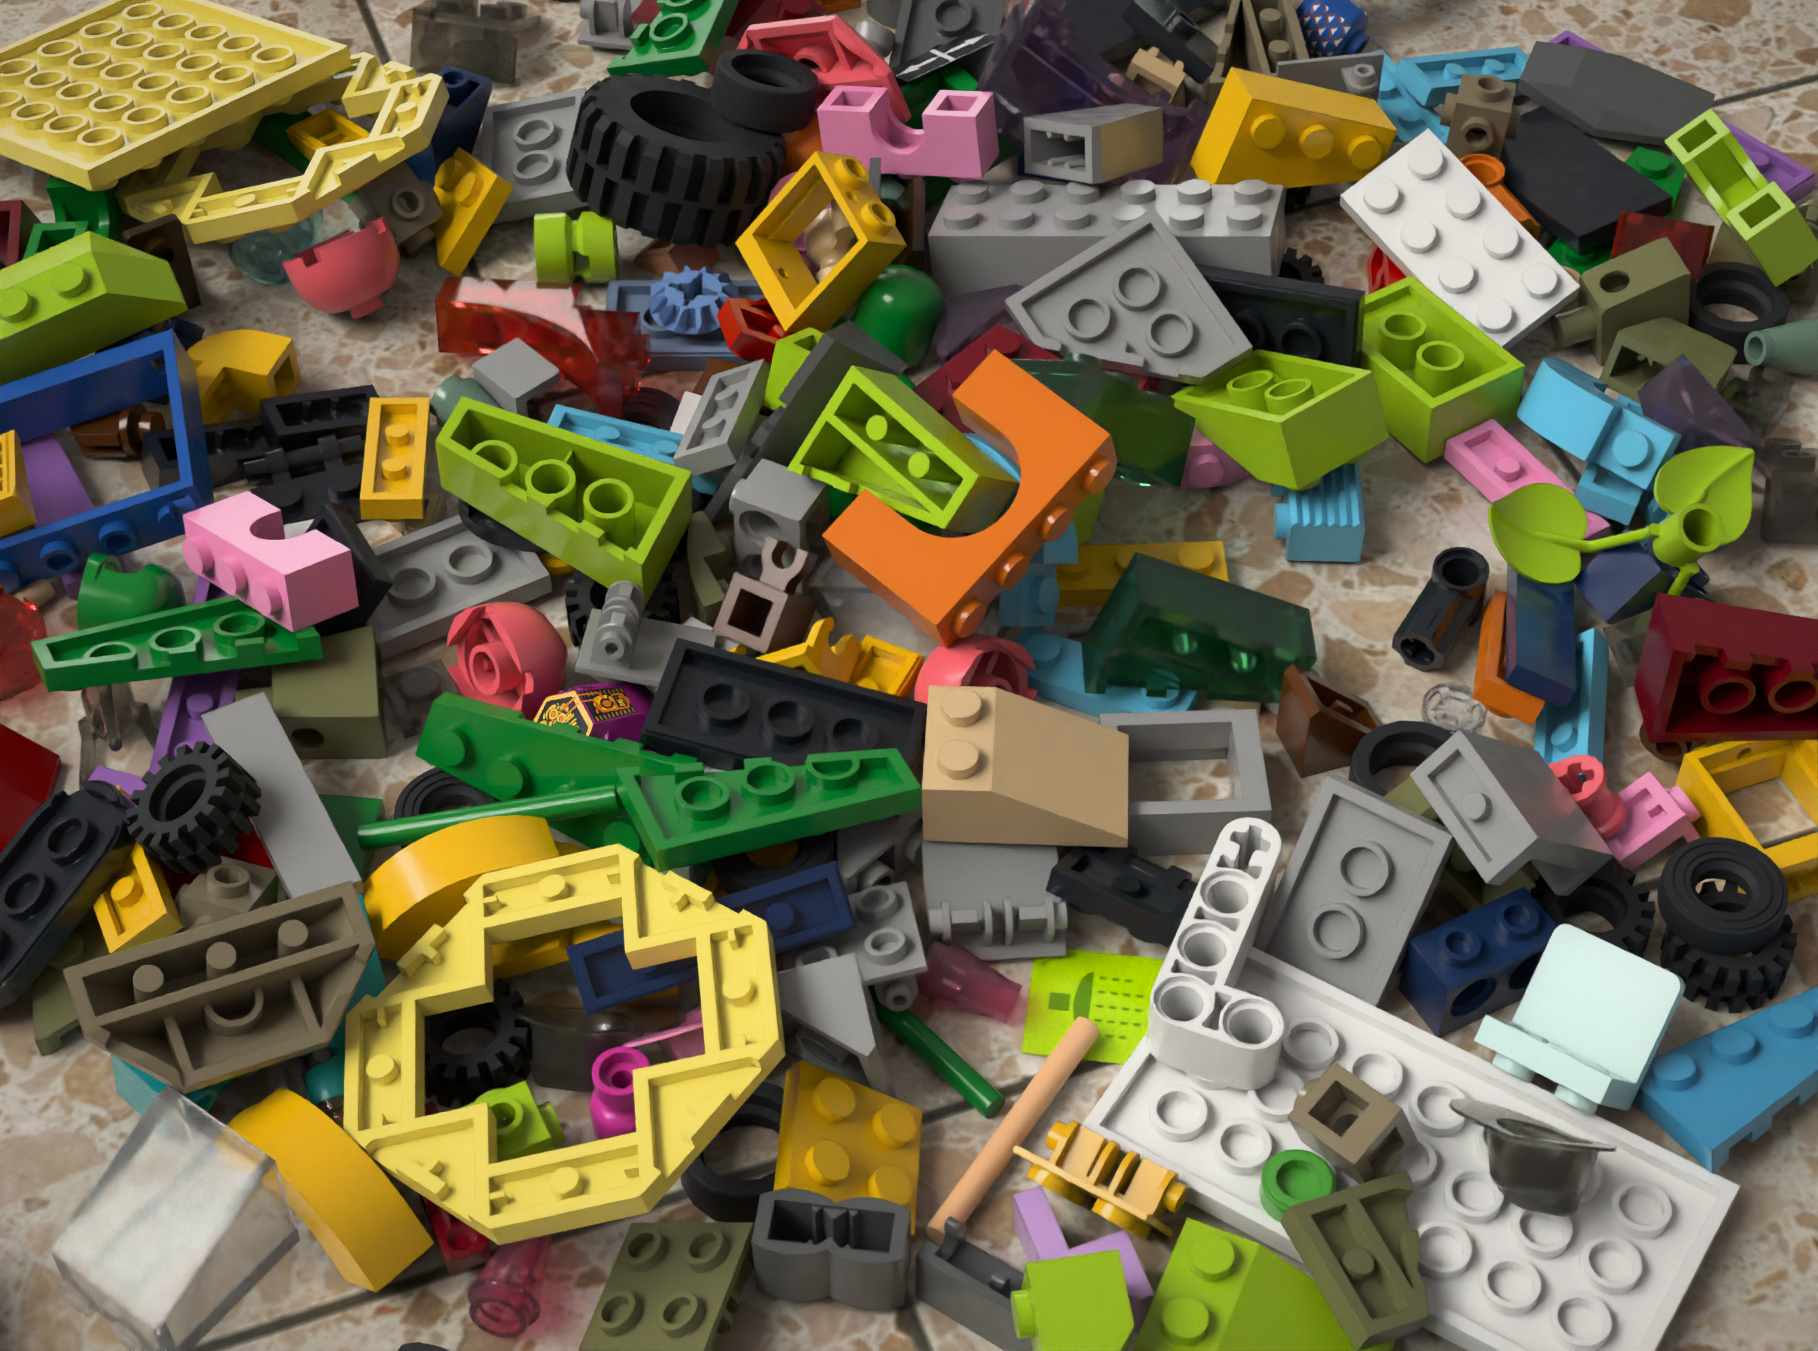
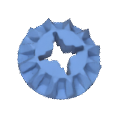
M685 265L682 273L664 272L662 282L651 285L650 313L660 326L675 333L698 335L713 332L721 328L716 315L727 298H740L739 288L731 283L728 273L714 274L709 265L700 271H692ZM694 294H703L697 295L694 298V300H690L688 306H686L685 299H690L691 297H693Z

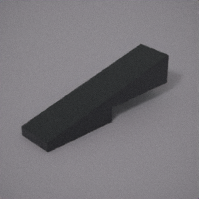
M373 384L260 399L258 418L205 424L204 431L213 489L245 479L246 475L242 462L265 457L264 451L282 447L283 451L287 452L318 444L317 438L335 434L336 439L359 434L362 441L366 440L370 398H380ZM174 429L143 433L141 469L150 490L180 481ZM186 495L172 499V501L184 498Z

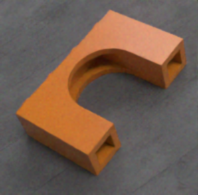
M996 349L952 394L962 423L1007 456L1021 470L1018 493L1007 512L993 525L978 533L955 538L939 537L919 530L865 488L822 534L835 562L946 649L959 637L965 638L978 628L985 617L986 607L1002 589L1009 590L1013 588L1023 578L1029 568L1030 558L1046 541L1053 542L1066 531L1071 523L1073 511L1089 494L1096 495L1107 486L1115 473L1116 464L1118 463L1110 433Z

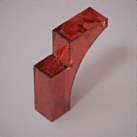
M447 276L435 299L439 353L487 356L518 337L559 369L560 377L581 389L593 402L600 415L623 417L630 395L638 396L641 369H648L651 354L650 335L641 334L640 312L593 310L590 305H583L582 284Z

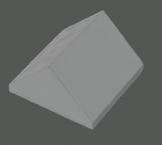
M855 952L777 972L785 1052L799 1060L802 1059L897 1099L877 1009Z

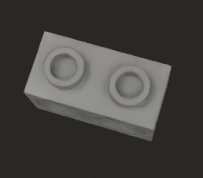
M762 458L747 479L742 478L737 482L730 496L729 511L734 515L735 529L732 548L734 556L737 557L738 573L761 577L763 572L761 553L767 536L788 542L782 554V563L785 568H788L794 562L798 548L818 555L813 570L796 588V592L811 598L832 568L831 553L822 537V534L830 527L829 484L786 470V466Z

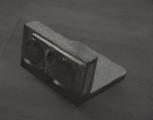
M431 0V6L413 9L410 67H413L417 73L437 75L446 65H450L491 79L492 82L515 83L518 30L540 26L541 15L527 13V4L518 2L497 1V4H481V7H478L479 0Z

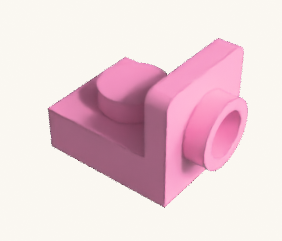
M1649 771L1618 793L1626 806V821L1618 832L1605 839L1604 842L1615 855V860L1623 870L1627 867L1629 870L1634 871L1680 837L1686 843L1701 839L1692 825L1701 815L1677 784L1666 792ZM1590 814L1586 816L1591 824L1595 823Z

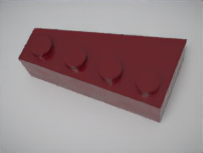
M1657 593L1634 682V689L1649 743L1818 740V619Z

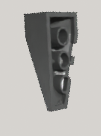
M850 320L825 332L778 398L787 406L783 407L780 405L767 421L760 425L751 439L752 445L756 447L750 456L747 454L742 456L735 464L705 508L704 512L711 524H714L730 513L729 501L735 485L740 479H747L762 458L786 467L789 466L852 365L893 374L899 378L908 364Z

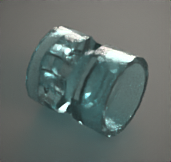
M322 209L298 222L294 227L283 232L271 233L268 229L246 233L242 238L227 243L228 256L233 265L251 280L269 286L283 285L290 281L282 263L295 259L296 254L311 246L323 224Z

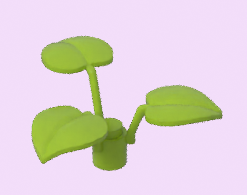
M1706 446L1691 449L1672 457L1659 469L1653 489L1657 504L1671 516L1659 524L1652 523L1643 529L1592 541L1582 540L1588 527L1586 512L1582 504L1573 493L1564 487L1542 482L1524 485L1507 496L1492 502L1488 509L1490 532L1494 544L1504 560L1524 578L1542 585H1560L1573 580L1580 572V552L1593 553L1650 540L1652 541L1653 551L1659 560L1668 565L1679 567L1680 572L1667 594L1680 596L1690 577L1697 574L1700 570L1697 560L1719 546H1724L1737 540L1747 528L1752 511L1751 477L1755 451L1736 446ZM1653 608L1640 616L1634 629L1633 651L1638 665Z

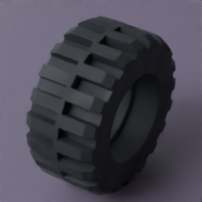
M627 73L624 77L617 75L608 76L603 81L599 80L590 87L581 98L565 169L567 179L576 197L581 202H588L590 210L600 217L607 216L612 219L613 224L624 229L632 228L640 231L641 235L655 240L659 237L671 240L672 244L687 246L688 243L699 244L700 247L715 248L718 244H724L726 247L736 245L735 242L767 207L770 192L781 178L787 156V148L782 134L753 130L733 123L721 116L711 106V87L709 89L695 85L696 82L685 79L678 81L668 79L664 75L652 74L651 77L641 76L639 73Z

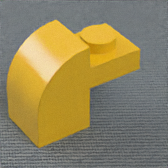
M249 329L230 330L204 338L186 351L196 367L204 425L226 422L234 409L259 414L260 399L293 395L302 381L293 339L289 337Z

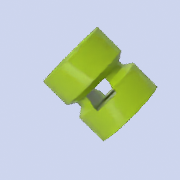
M593 211L582 212L578 220H572L566 212L535 214L534 247L539 286L572 284L576 276H582L587 284L609 283L611 280H619L617 226L613 224L611 218L607 216L600 217Z

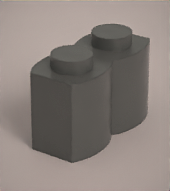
M778 1189L760 1195L752 1236L756 1288L772 1297L788 1301H814L831 1296L847 1306L864 1310H887L902 1306L905 1303L911 1263V1211L897 1203L871 1197L851 1198L835 1203L821 1194L801 1189Z

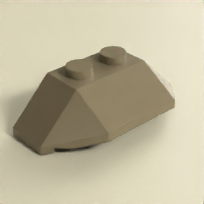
M349 880L63 969V975L86 1041L185 1094L328 1047L375 950L376 942L353 883Z

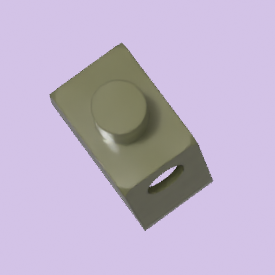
M1667 237L1657 239L1585 271L1579 278V307L1551 316L1553 335L1559 347L1564 348L1585 341L1597 363L1604 366L1617 333L1621 329L1659 317L1672 318L1688 326L1691 273Z
M1659 317L1618 331L1599 380L1609 384L1607 388L1698 431L1715 405L1738 351L1734 347L1715 339L1713 336L1697 331L1672 318Z
M373 625L321 637L323 659L271 665L272 686L235 691V702L264 691L299 759L388 758L383 671Z

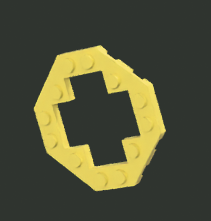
M365 52L350 55L352 66L332 75L333 79L329 83L321 86L307 87L291 95L292 99L283 105L266 107L250 115V119L242 125L225 127L208 135L207 140L201 145L181 148L163 157L162 163L153 168L138 169L125 175L114 195L124 214L145 223L169 214H175L181 221L185 240L194 245L214 240L219 244H227L242 238L246 233L268 229L271 233L283 232L428 147L450 97L442 76L429 73L424 77L418 78L413 67L394 61L380 66L375 55ZM330 101L332 105H344L349 118L367 114L370 118H377L369 138L317 149L305 174L302 176L222 193L223 190L215 172L188 177L201 151L221 147L223 151H232L245 146L250 142L262 117L280 112L293 115L300 114L308 110L312 105Z
M620 844L482 874L463 894L467 904L444 928L434 924L396 963L400 973L375 998L366 994L346 1015L343 1130L367 1153L379 1168L498 1245L649 1213L786 1055L774 943L767 922L744 909L738 914L717 903L712 892L672 871H669L666 875L661 872L658 873L657 870L645 865L639 854ZM623 916L625 954L633 970L697 956L705 1054L633 1070L636 1132L497 1162V1121L488 1102L425 1116V1016L494 1001L493 945Z

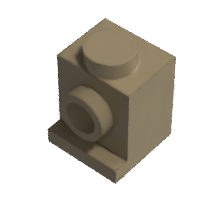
M1335 1061L1320 1078L1312 1079L1301 1089L1294 1102L1293 1110L1287 1116L1301 1142L1357 1181L1358 1185L1387 1176L1417 1141L1413 1129L1400 1106Z

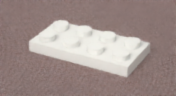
M1429 128L1340 195V206L1406 277L1413 276L1506 351L1579 294L1580 285Z

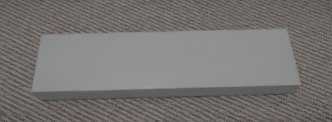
M264 691L201 715L204 729L211 743L217 744L257 781L255 784L261 788L262 797L256 799L261 805L259 816L249 817L254 825V829L289 899L349 880L352 881L356 893L364 895L365 890L362 878Z

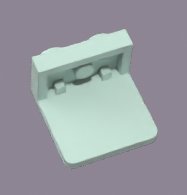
M1562 924L1553 931L1512 1021L1485 1015L1474 1041L1496 1051L1492 1064L1529 1082H1532L1537 1072L1558 1083L1554 1096L1576 1108L1591 1114L1595 1113L1598 1105L1629 1111L1684 994L1685 985L1682 978L1677 974L1570 924Z

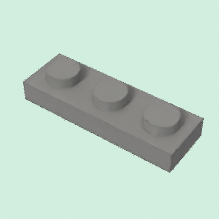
M764 359L711 376L672 459L675 466L692 471V477L703 473L707 477H715L735 466L763 404L770 372Z

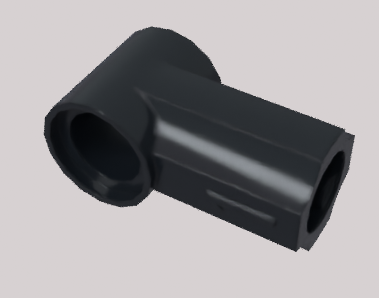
M1451 547L1435 557L1430 580L1393 636L1392 648L1401 655L1406 665L1422 672L1432 668L1441 669L1466 628L1474 625L1481 618L1490 573L1489 564L1482 554L1466 547Z

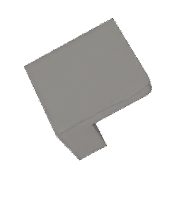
M518 337L472 364L474 380L500 408L528 417L526 402L560 381L559 369Z

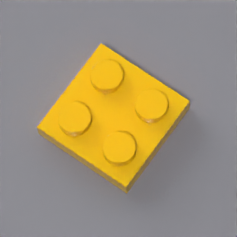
M801 1059L785 1075L774 1190H807L821 1194L835 1203L859 1197L879 1198L897 1203L911 1211L912 1238L915 1234L923 1110Z

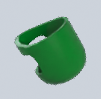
M889 265L861 294L857 309L850 318V321L908 364L907 367H914L923 363L942 317L944 309L942 291L933 278L921 270L905 265Z
M93 552L86 563L78 596V630L186 606L182 583L171 570L162 565L150 563L138 572L123 573L119 559L114 555Z

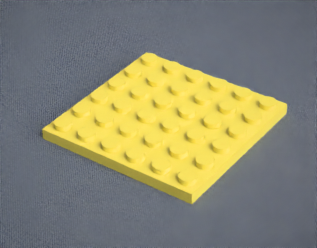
M110 0L0 49V155L51 174L53 177L81 186L88 191L107 190L117 185L119 178L138 169L153 168L162 163L163 157L181 148L201 145L207 140L208 135L225 127L242 125L250 119V115L266 107L283 105L292 99L291 95L307 87L321 86L329 83L333 79L332 75L352 66L349 47L208 0Z

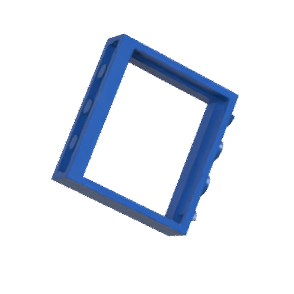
M173 329L0 386V435L15 430L20 437L21 443L169 394L180 481L0 540V595L24 588L37 580H48L84 568L90 554L93 552L111 554L117 557L185 535L182 515L215 503L196 367ZM164 356L165 363L157 366L153 359ZM186 495L184 498L172 501V499Z

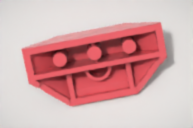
M838 15L753 24L747 28L737 49H757L778 53L809 67L817 75L819 82L813 110L815 113H817L818 107L836 85L886 87L889 92L890 106L896 118L901 123H906L912 117L892 69L873 44Z

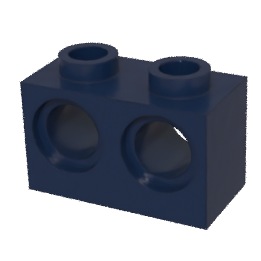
M1522 887L1410 938L1398 989L1434 1035L1441 1038L1484 1018L1485 1015H1490L1522 1000L1552 933L1558 926L1527 889Z

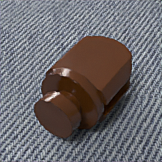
M139 403L70 426V430L86 458H131V456L142 455L144 432L166 430V424L160 412L147 411L144 405Z

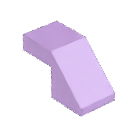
M1042 1185L1014 1194V1229L1028 1262L1119 1249L1134 1320L1133 1330L1139 1332L1155 1294L1126 1229L1069 1249Z

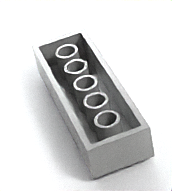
M1200 179L1187 180L1179 185H1155L1149 180H1132L1123 185H1099L1098 183L1088 184L1077 181L1067 185H1043L1036 180H1022L1012 185H988L981 180L962 182L958 185H951L928 234L932 278L942 291L943 297H1011L1152 208H1155L1193 263L1278 277L1286 248L1284 185H1268L1267 182L1258 179L1244 180L1236 185H1211L1208 181Z

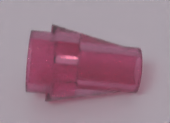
M936 940L925 959L928 971L919 973L916 981L918 993L928 997L927 1005L994 1018L1007 1024L1023 985L1009 980L956 941L951 946H948Z
M550 1234L501 1245L469 1287V1315L475 1325L481 1330L497 1337L513 1338L523 1334L527 1326L532 1325L538 1320L541 1311L547 1255L552 1244Z

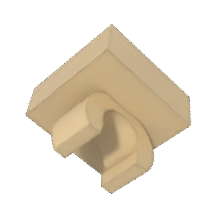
M1152 47L1146 52L1139 48L1128 67L1116 97L1131 104L1161 107L1163 121L1186 76V73L1182 72L1184 63L1178 60L1174 66H1171L1157 58L1159 49Z

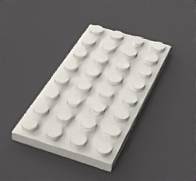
M1253 946L1248 954L1235 989L1262 997L1272 1002L1281 1011L1284 1029L1277 1073L1272 1081L1260 1089L1242 1090L1167 1066L1156 1060L1149 1052L1145 1034L1082 1124L1087 1129L1108 1139L1104 1148L1111 1140L1121 1144L1120 1153L1115 1163L1120 1166L1127 1153L1134 1150L1140 1153L1136 1172L1143 1158H1146L1169 1171L1173 1170L1179 1173L1178 1182L1189 1187L1185 1199L1186 1202L1304 1264L1281 1223L1274 1220L1263 1208L1259 1197V1188L1265 1164L1277 1153L1290 1149H1301L1315 1153L1323 1158L1301 1142L1287 1116L1293 1110L1294 1102L1301 1089L1312 1079L1320 1078L1335 1061L1400 1106L1413 1129L1417 1141L1388 1175L1406 1170L1412 1179L1413 1192L1406 1200L1410 1230L1419 1232L1422 1258L1418 1263V1272L1426 1285L1429 1317L1421 1327L1467 1351H1657L1726 1219L1740 1188V1185L1718 1174L1711 1173L1709 1170L1595 1114L1576 1108L1557 1098L1554 1094L1516 1077ZM1174 1019L1176 1021H1186L1181 1019ZM1243 1042L1245 1044L1254 1045V1043L1251 1042ZM1323 1158L1335 1174V1192L1358 1185L1357 1181Z

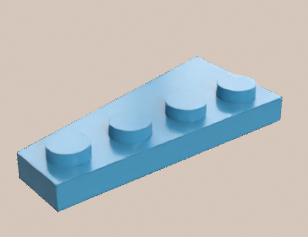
M1818 986L1654 1057L1633 1103L1706 1169L1713 1173L1729 1161V1149L1741 1139L1746 1138L1751 1142L1755 1141L1772 1127V1116L1791 1101L1800 1106L1818 1092Z

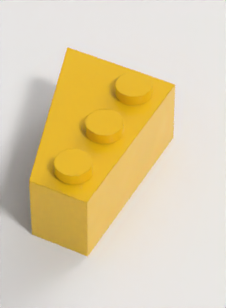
M1231 67L1189 165L1198 179L1208 181L1211 185H1236L1244 180L1258 179L1267 182L1268 185H1284L1285 189L1360 181L1383 163L1398 130L1374 99Z

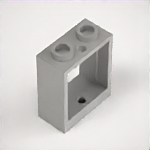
M1256 709L1099 714L1100 725L1129 735V762L1226 759L1232 799L1128 802V845L1138 849L1137 856L1211 854L1221 831L1228 823L1235 819L1251 817L1270 823L1272 808Z

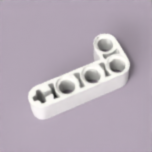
M1251 817L1235 819L1228 823L1221 831L1153 985L1146 1034L1149 1052L1156 1060L1167 1066L1242 1090L1260 1089L1272 1081L1277 1073L1284 1029L1281 1011L1272 1002L1235 989L1273 897L1282 841L1279 832L1270 823L1262 819ZM1174 1019H1181L1186 1021H1176ZM1243 1042H1251L1254 1043V1045L1245 1044Z

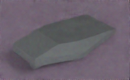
M1536 41L1517 87L1518 91L1593 136L1667 146L1664 140L1710 109L1716 95L1624 56L1590 48Z

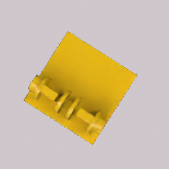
M1058 1120L1052 1126L1045 1143L1047 1148L1053 1150L1049 1161L1017 1145L1014 1146L1012 1152L1032 1164L1026 1177L1042 1185V1187L1080 1207L1087 1194L1096 1198L1097 1200L1091 1210L1092 1212L1143 1240H1146L1151 1228L1170 1238L1172 1237L1174 1231L1161 1223L1160 1219L1165 1209L1176 1214L1186 1199L1189 1187L1178 1182L1179 1173L1173 1170L1169 1171L1146 1158H1143L1136 1172L1140 1153L1131 1150L1122 1160L1110 1186H1105L1118 1159L1121 1144L1111 1140L1104 1148L1108 1139L1087 1129L1075 1120L1069 1125Z

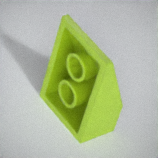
M1413 276L1404 278L1365 296L1361 369L1370 370L1374 373L1388 432L1420 460L1427 463L1444 455L1446 440L1492 418L1502 427L1517 420L1516 411L1519 407L1525 369L1523 363Z
M1257 349L1252 352L1251 356L1205 385L1192 384L1168 397L1172 410L1258 480L1284 486L1289 491H1304L1321 483L1323 475L1341 465H1349L1361 461L1368 455L1367 450L1389 438L1373 371Z
M1188 1217L1134 1343V1351H1355L1312 1278L1259 1243ZM1396 1339L1363 1351H1393Z

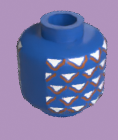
M1303 0L1296 10L1307 51L1314 58L1361 54L1369 42L1370 36L1364 33L1368 25V13L1353 0Z

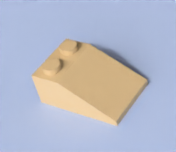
M929 685L922 780L923 841L1128 848L1129 735L997 687Z

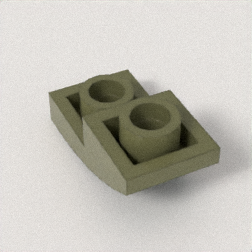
M702 510L692 513V519L688 528L687 556L691 601L695 619L713 628L729 588L728 567L735 564V556L726 532L724 530L716 532L706 513Z

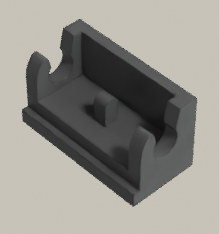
M951 1216L948 1217L944 1225L945 1236L940 1247L927 1240L916 1254V1298L1004 1351H1033L1031 1338H1017L1011 1307V1292L1022 1290L1024 1274L966 1241V1225Z

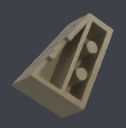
M1293 0L1231 1L1223 40L1219 45L1215 69L1211 73L1209 81L1205 126L1231 67L1276 77L1277 62L1310 59Z

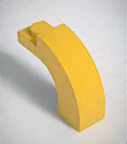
M524 815L475 819L444 828L421 838L384 862L363 884L365 894L362 896L379 958L399 961L434 924L444 928L467 904L463 894L482 874L587 851L586 847L569 842L554 841L546 818Z
M279 1087L261 1103L240 1112L228 1123L226 1130L223 1132L224 1137L211 1147L226 1170L258 1180L281 1197L315 1235L347 1282L378 1292L434 1244L405 1199L367 1153L324 1112L289 1089Z

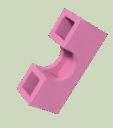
M836 85L817 109L823 152L855 156L866 167L868 173L870 158H881V173L897 174L902 179L912 180L914 177L939 176L949 177L955 182H970L982 179L999 155L993 92L940 90L922 113L923 129L910 128L896 118L890 106L889 92L886 87Z
M249 491L182 515L186 539L182 543V550L189 568L195 574L205 578L229 595L236 597L289 631L297 632L359 607L351 549L316 529L293 538L285 539L281 509Z

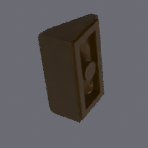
M914 177L890 208L896 219L895 226L907 246L889 265H905L924 272L925 181H923V177Z

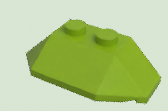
M87 231L1 269L0 386L73 362L187 311V305L170 264L165 260Z

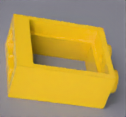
M820 151L813 153L735 242L784 331L799 332L812 327L822 333L830 329L907 246L895 226L896 219L893 213L881 202L871 185L866 167L855 156ZM835 198L859 241L817 285L794 242L831 200Z
M1816 740L1725 741L1719 744H1703L1693 749L1690 753L1684 754L1676 784L1686 794L1701 815L1699 819L1692 823L1700 837L1730 838L1747 843L1762 851L1782 872L1788 888V903L1817 894L1818 832L1763 849L1724 794L1780 777L1818 827V742ZM1738 886V891L1741 894L1747 895L1745 891Z

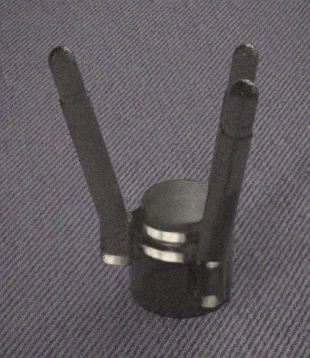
M129 682L88 687L82 690L81 702L85 716L78 721L81 737L80 783L88 781L94 772L97 738L108 741L109 748L114 752H118L123 746L122 740L130 736L135 727H140L154 750L159 730L151 718L148 704L135 700L133 688Z

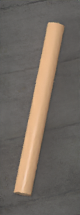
M1077 1017L926 1226L925 1232L933 1242L938 1245L942 1244L945 1236L944 1225L948 1217L951 1216L965 1224L1015 1154L1012 1152L1014 1146H1021L1099 1036L1100 1031L1091 1020L1085 1017Z

